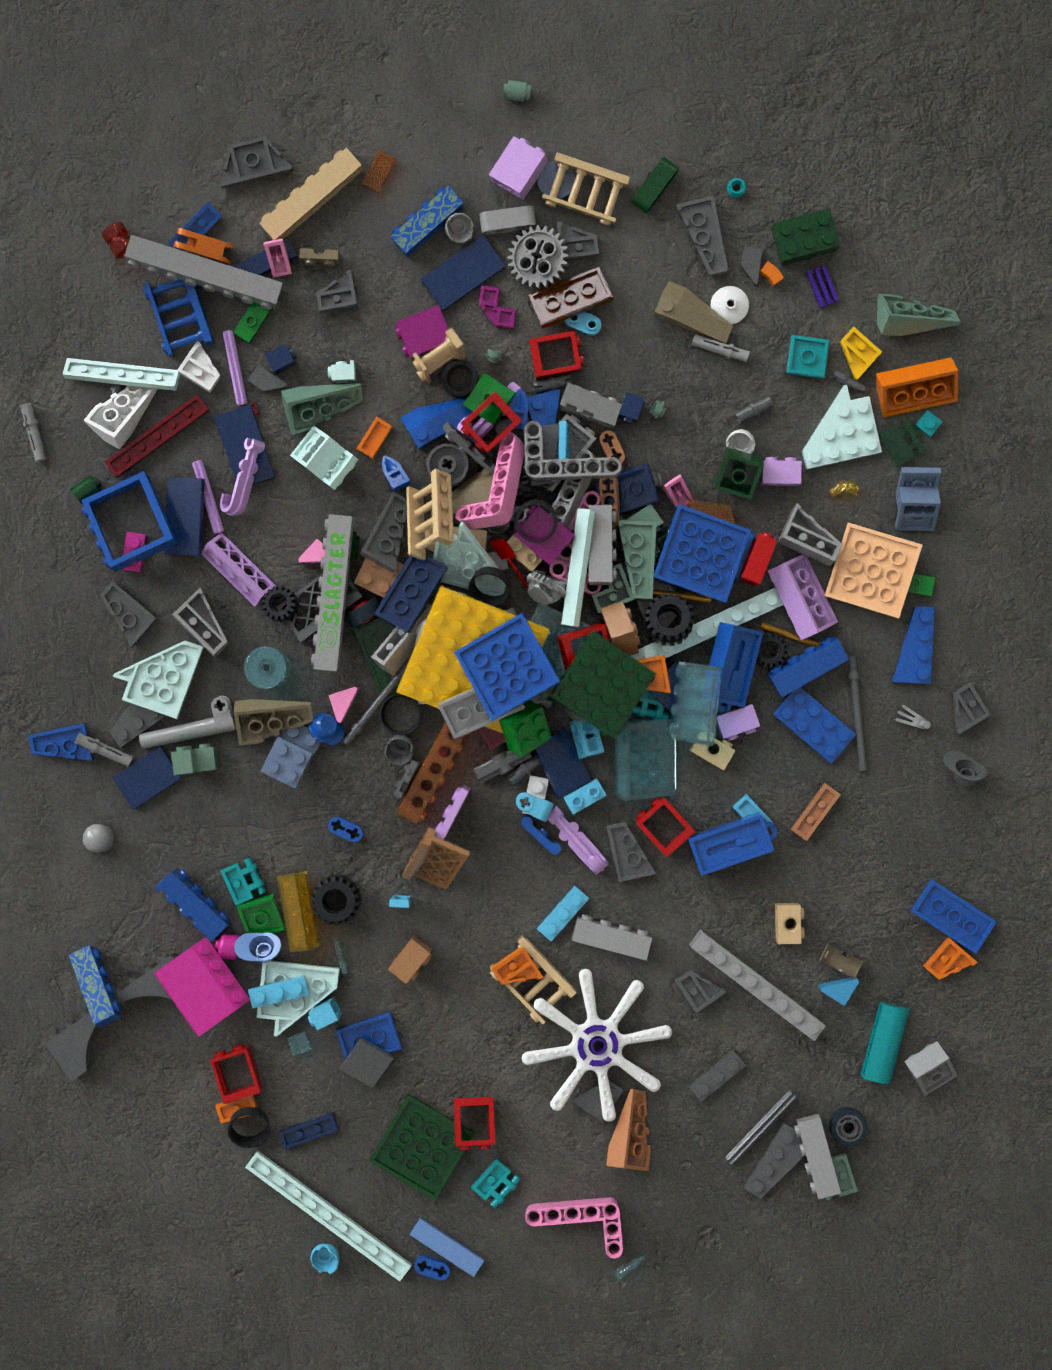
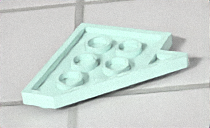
M847 385L841 388L802 450L806 470L882 452L870 397L850 400Z
M464 522L460 523L458 534L453 533L454 543L446 545L436 541L433 559L448 567L440 582L468 589L469 582L477 570L483 567L498 568ZM480 575L475 578L476 587L484 594L498 596L505 591L506 584L496 576Z
M183 641L114 673L113 677L128 682L122 700L178 719L204 647Z

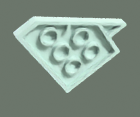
M274 960L263 963L260 986L305 975L309 995L258 1007L257 1018L276 1020L274 1036H278L337 989L340 968Z

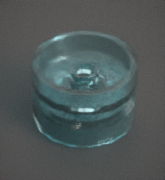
M274 647L256 648L248 654L244 662L246 678L252 685L258 688L273 689L280 686L286 681L290 671V664L286 655ZM267 664H268V665H269V670H268V671H265V670H264V667H266Z

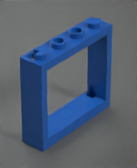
M145 471L81 500L84 505L82 511L86 518L89 517L91 522L89 528L94 535L96 534L98 538L96 544L105 555L103 561L107 568H111L115 572L178 543L150 476ZM142 485L164 537L114 559L93 507L136 486Z

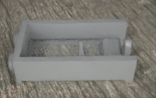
M566 414L561 421H566L571 429L570 459H576L579 452L588 450L596 441L595 433L588 427L584 429L579 424L580 420L574 415L569 416ZM559 440L555 459H559ZM554 465L553 474L559 472L560 468ZM552 480L550 485H544L543 487L552 493L563 480Z

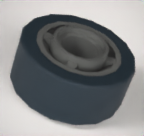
M844 1107L838 1109L833 1113L829 1122L831 1134L838 1143L850 1147L859 1144L867 1134V1122L862 1114L854 1108ZM852 1123L853 1126L850 1130H844L845 1124Z

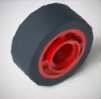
M373 597L353 607L352 611L345 615L351 628H355L360 624L363 625L375 618L374 613L380 603L376 597Z

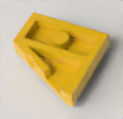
M854 326L840 341L856 381L882 353L878 347Z

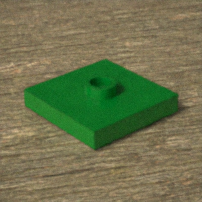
M484 373L463 405L473 412L495 391L509 406L516 393ZM492 401L478 415L496 426L504 413Z
M274 894L237 905V910L246 933L275 934L286 930Z

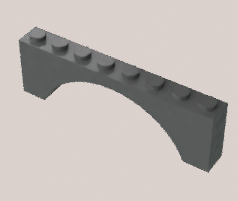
M167 953L158 960L160 963L154 967L151 964L144 969V975L140 978L136 975L127 981V987L124 989L121 986L117 988L114 993L115 1000L120 1004L126 1000L142 996H159L171 999L154 973L175 959L177 955L174 953L169 956ZM88 1009L80 1014V1020L77 1022L74 1019L64 1025L66 1028L60 1033L57 1030L48 1037L50 1041L45 1043L71 1082L92 1067L91 1045L98 1026L93 1024Z

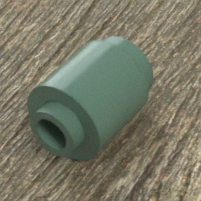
M509 80L508 84L504 83L503 95L506 96V100L519 102L530 100L531 85H527V82Z

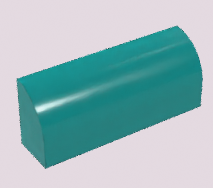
M880 1001L861 1076L864 1079L882 1084H891L910 1009Z

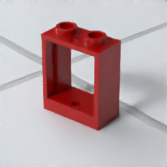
M575 331L529 339L536 380L549 378V376L556 377L568 373L581 372V366H584L583 355H579L578 347H581L579 336H575ZM571 339L575 365L543 371L538 345Z
M494 391L461 422L463 425L461 430L467 437L473 436L476 440L474 444L481 452L485 450L488 453L522 420ZM493 401L512 423L487 445L468 424Z
M763 532V534H758L754 537L738 580L755 587L761 584L777 540L773 539V535Z
M597 623L556 636L565 671L574 659L570 640L589 635L591 631L599 632L601 637L609 641L610 633L605 624Z
M657 797L650 803L652 806L647 811L642 810L636 816L637 820L635 823L660 851L668 857L695 831L664 797L661 799ZM662 805H665L685 827L665 847L643 825Z
M243 1044L234 1046L233 1050L229 1052L225 1050L218 1051L210 1059L224 1104L261 1093L263 1090L250 1045L244 1047ZM245 1053L254 1084L229 1091L220 1061Z
M493 1097L453 1099L455 1147H459L460 1150H471V1146H479V1149H490V1145H495ZM487 1106L489 1140L461 1141L460 1107Z

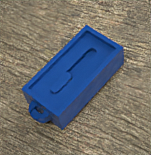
M723 622L719 623L701 695L703 698L713 700V707L716 710L727 712L731 709L732 705L745 707L763 632Z
M761 812L691 835L688 840L701 876L775 851L771 840L777 836V828L772 822H764ZM768 827L771 829V834L768 833Z

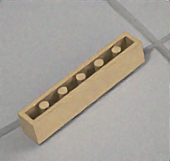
M347 148L339 150L334 155L332 161L324 163L319 168L318 173L310 175L305 180L303 186L295 188L290 193L288 199L280 201L273 212H268L261 218L260 225L272 240H284L363 171L362 165Z

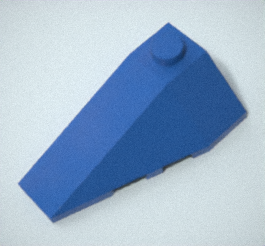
M468 397L419 407L401 417L402 422L420 451L445 437L446 432L443 426L447 422L457 428L460 421L472 412L463 405Z

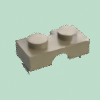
M304 244L300 248L299 258L305 265L315 266L316 263L322 262L324 266L333 267L335 264H340V253L338 250L325 249L324 253L315 254L314 249H303Z
M827 943L819 961L855 979L863 961L848 953L844 956L842 955V950Z

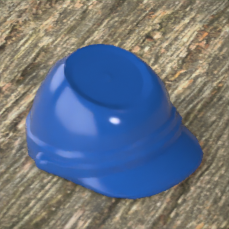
M319 713L313 717L314 720L309 723V732L315 741L328 745H337L341 742L345 731L332 714Z

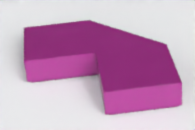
M481 285L479 307L495 327L514 330L517 310L498 307L500 288Z

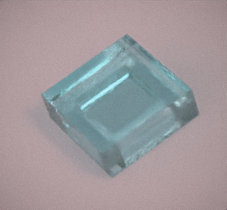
M306 1031L287 1037L293 1056L312 1050Z

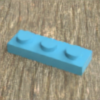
M574 885L537 927V930L552 941L588 901L589 897Z
M305 975L248 989L252 1009L309 995Z

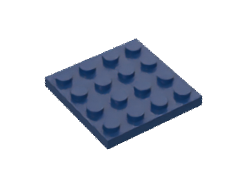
M678 504L653 577L726 603L751 530Z
M523 613L454 652L491 721L561 682Z

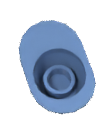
M246 933L236 940L234 949L237 956L242 960L267 963L273 960L280 952L281 942L273 933Z

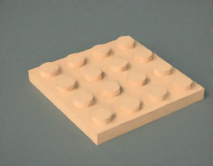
M847 523L841 542L842 546L837 555L825 597L899 619L922 544Z

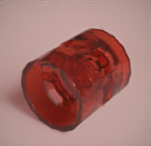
M116 222L108 226L101 233L106 244L111 245L110 250L116 259L125 257L131 237L127 236L128 231L122 222Z

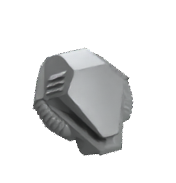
M534 570L528 574V595L534 601L546 606L558 601L560 597L565 598V580H558L552 576H547L545 571Z

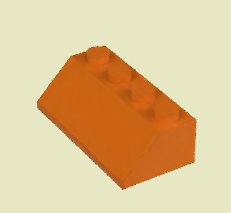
M950 357L876 373V390L883 418L958 402V369L953 359Z

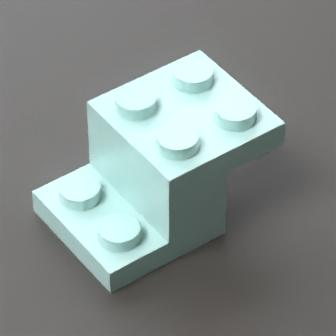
M315 426L310 429L290 455L334 490L337 486L341 485L345 476L355 467L356 462L359 460Z

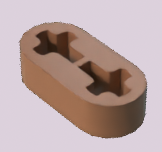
M604 431L600 435L599 442L606 458L613 457L611 450L614 449L616 454L621 455L619 461L622 464L625 455L615 433ZM605 435L613 437L611 440L613 447H609L607 442H603Z

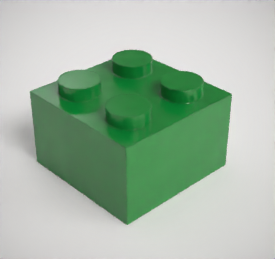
M531 700L524 703L525 709L499 720L508 749L520 757L525 756L552 738L543 707Z

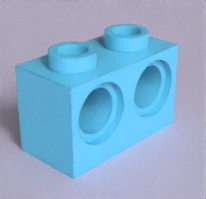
M576 720L569 722L579 759L604 752L600 733L596 727L588 722Z
M595 778L563 796L572 814H575L607 795L598 779Z
M334 996L315 1005L309 1012L308 1020L311 1026H315L317 1030L338 1021L342 1012Z

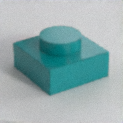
M927 410L915 427L930 438L943 421Z

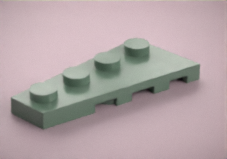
M618 520L633 599L653 600L657 522Z

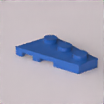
M86 723L28 735L32 754L94 761L93 754L89 749L74 744L79 732L89 737Z

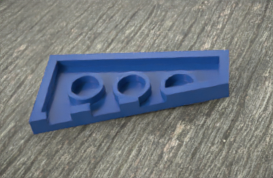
M915 606L913 608L907 634L903 641L900 657L891 682L931 684L935 607Z

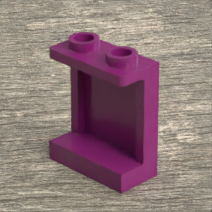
M437 305L396 322L398 328L395 329L398 339H403L405 346H402L405 356H410L411 361H413L414 353L420 356L443 344L447 338L445 332L449 329L440 307Z
M537 505V507L532 506L526 513L528 518L524 522L520 521L518 523L520 532L526 538L541 540L550 534L553 528V517L542 506ZM557 520L555 532L549 539L543 542H529L523 539L517 531L514 536L546 563L551 565L575 534Z

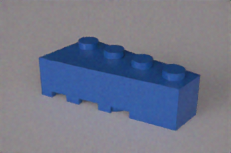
M178 868L171 871L154 888L158 892L164 891L167 896L166 900L171 904L179 905L180 913L188 919H194L193 925L210 941H213L231 924L229 921L230 917L224 911L220 912L215 907L217 905L211 897L207 898L202 893L203 889L197 883L193 884L189 880L190 876L185 870Z

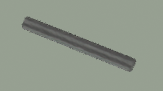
M789 1090L726 1156V1160L731 1165H734L797 1099V1096Z

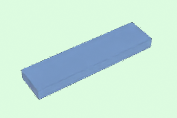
M422 1217L419 1218L410 1232L412 1237L473 1277L484 1262V1258Z

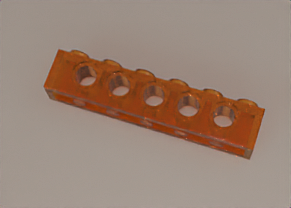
M446 722L397 811V814L416 824L419 820L423 822L428 813L425 810L428 803L432 805L437 796L434 793L436 788H441L446 780L443 775L446 770L450 771L455 761L452 759L455 753L460 754L464 746L461 743L463 738L470 735V733L460 736L457 740H452L449 736L450 729ZM442 746L450 748L451 753L448 757L440 754ZM433 763L441 765L440 773L435 774L432 772L431 765ZM424 780L432 782L431 790L423 789L422 782ZM414 797L422 798L423 805L421 807L414 806Z

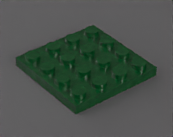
M591 631L550 697L612 739H616L656 673L596 632Z
M408 1093L369 1162L436 1200L464 1150L455 1147L454 1120ZM461 1125V1141H470L474 1132Z

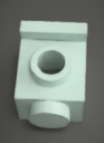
M350 360V364H347L345 361L336 362V365H331V367H328V378H331L334 384L357 383L355 361Z

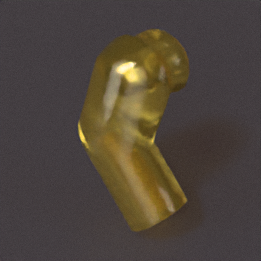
M841 480L828 492L833 498L842 491L854 495L858 492V487L854 481Z

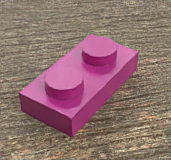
M126 532L123 555L145 546L147 535ZM143 560L122 570L142 573Z

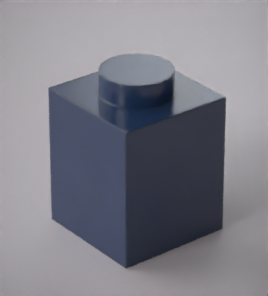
M286 344L265 354L276 375L296 365L294 359L297 357L293 349H288Z
M626 392L618 416L622 418L621 421L628 424L637 422L644 401L643 397Z

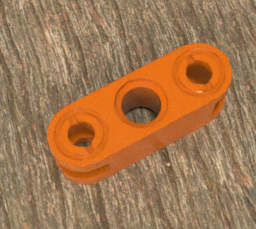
M178 228L177 234L189 237L188 242L184 244L175 241L173 247L230 264L231 260L223 257L224 248L234 249L235 245Z

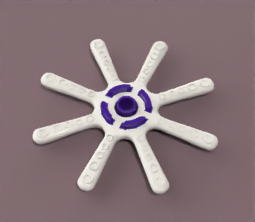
M583 969L579 972V980L587 1012L586 1022L581 1025L575 1024L542 998L536 999L534 1009L568 1030L572 1034L573 1040L567 1046L525 1052L522 1055V1062L525 1065H532L565 1056H573L577 1061V1066L551 1100V1108L555 1111L561 1110L583 1074L588 1070H592L598 1076L603 1119L611 1122L615 1119L616 1112L607 1075L608 1069L614 1065L619 1066L650 1091H658L661 1087L660 1081L625 1059L622 1055V1049L628 1044L670 1038L672 1029L670 1026L664 1025L630 1034H621L618 1031V1023L641 994L644 984L640 980H634L611 1017L607 1020H602L597 1015L592 972L589 969ZM601 1041V1048L594 1050V1042Z

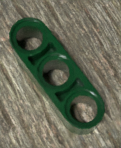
M663 157L634 195L631 202L645 213H648L675 177L679 167Z

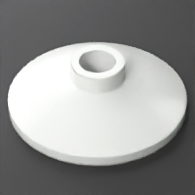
M726 286L719 289L713 295L711 308L732 325L745 318L749 309V301L741 289L734 286ZM728 301H733V302H734V306H733V307H729V306L727 305V302H728Z

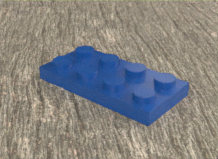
M801 687L789 693L772 713L830 764L834 762L856 736L852 730Z
M930 879L910 910L975 954L997 923V921L932 879Z

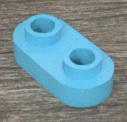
M586 312L576 315L578 317L576 321L571 320V318L564 320L569 328L588 336H595L601 330L600 319ZM590 322H594L595 327L590 328L588 324Z

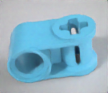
M526 792L520 793L516 797V805L520 810L539 820L547 821L554 806L553 803ZM525 797H528L527 800L528 802H530L529 805L525 804L524 806H522L520 799H525Z

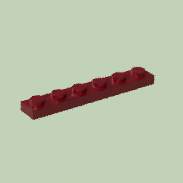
M198 394L106 460V465L116 478L120 477L210 410Z

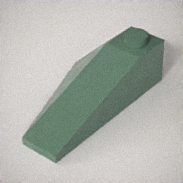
M878 295L877 326L882 335L888 337L904 336L960 325L961 321L954 310L931 305L929 308L920 304V301L914 300L913 303L903 301V297L898 295Z

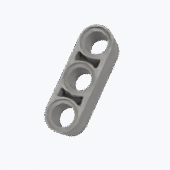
M534 206L486 211L479 214L483 235L528 230L530 226L532 228L537 226Z

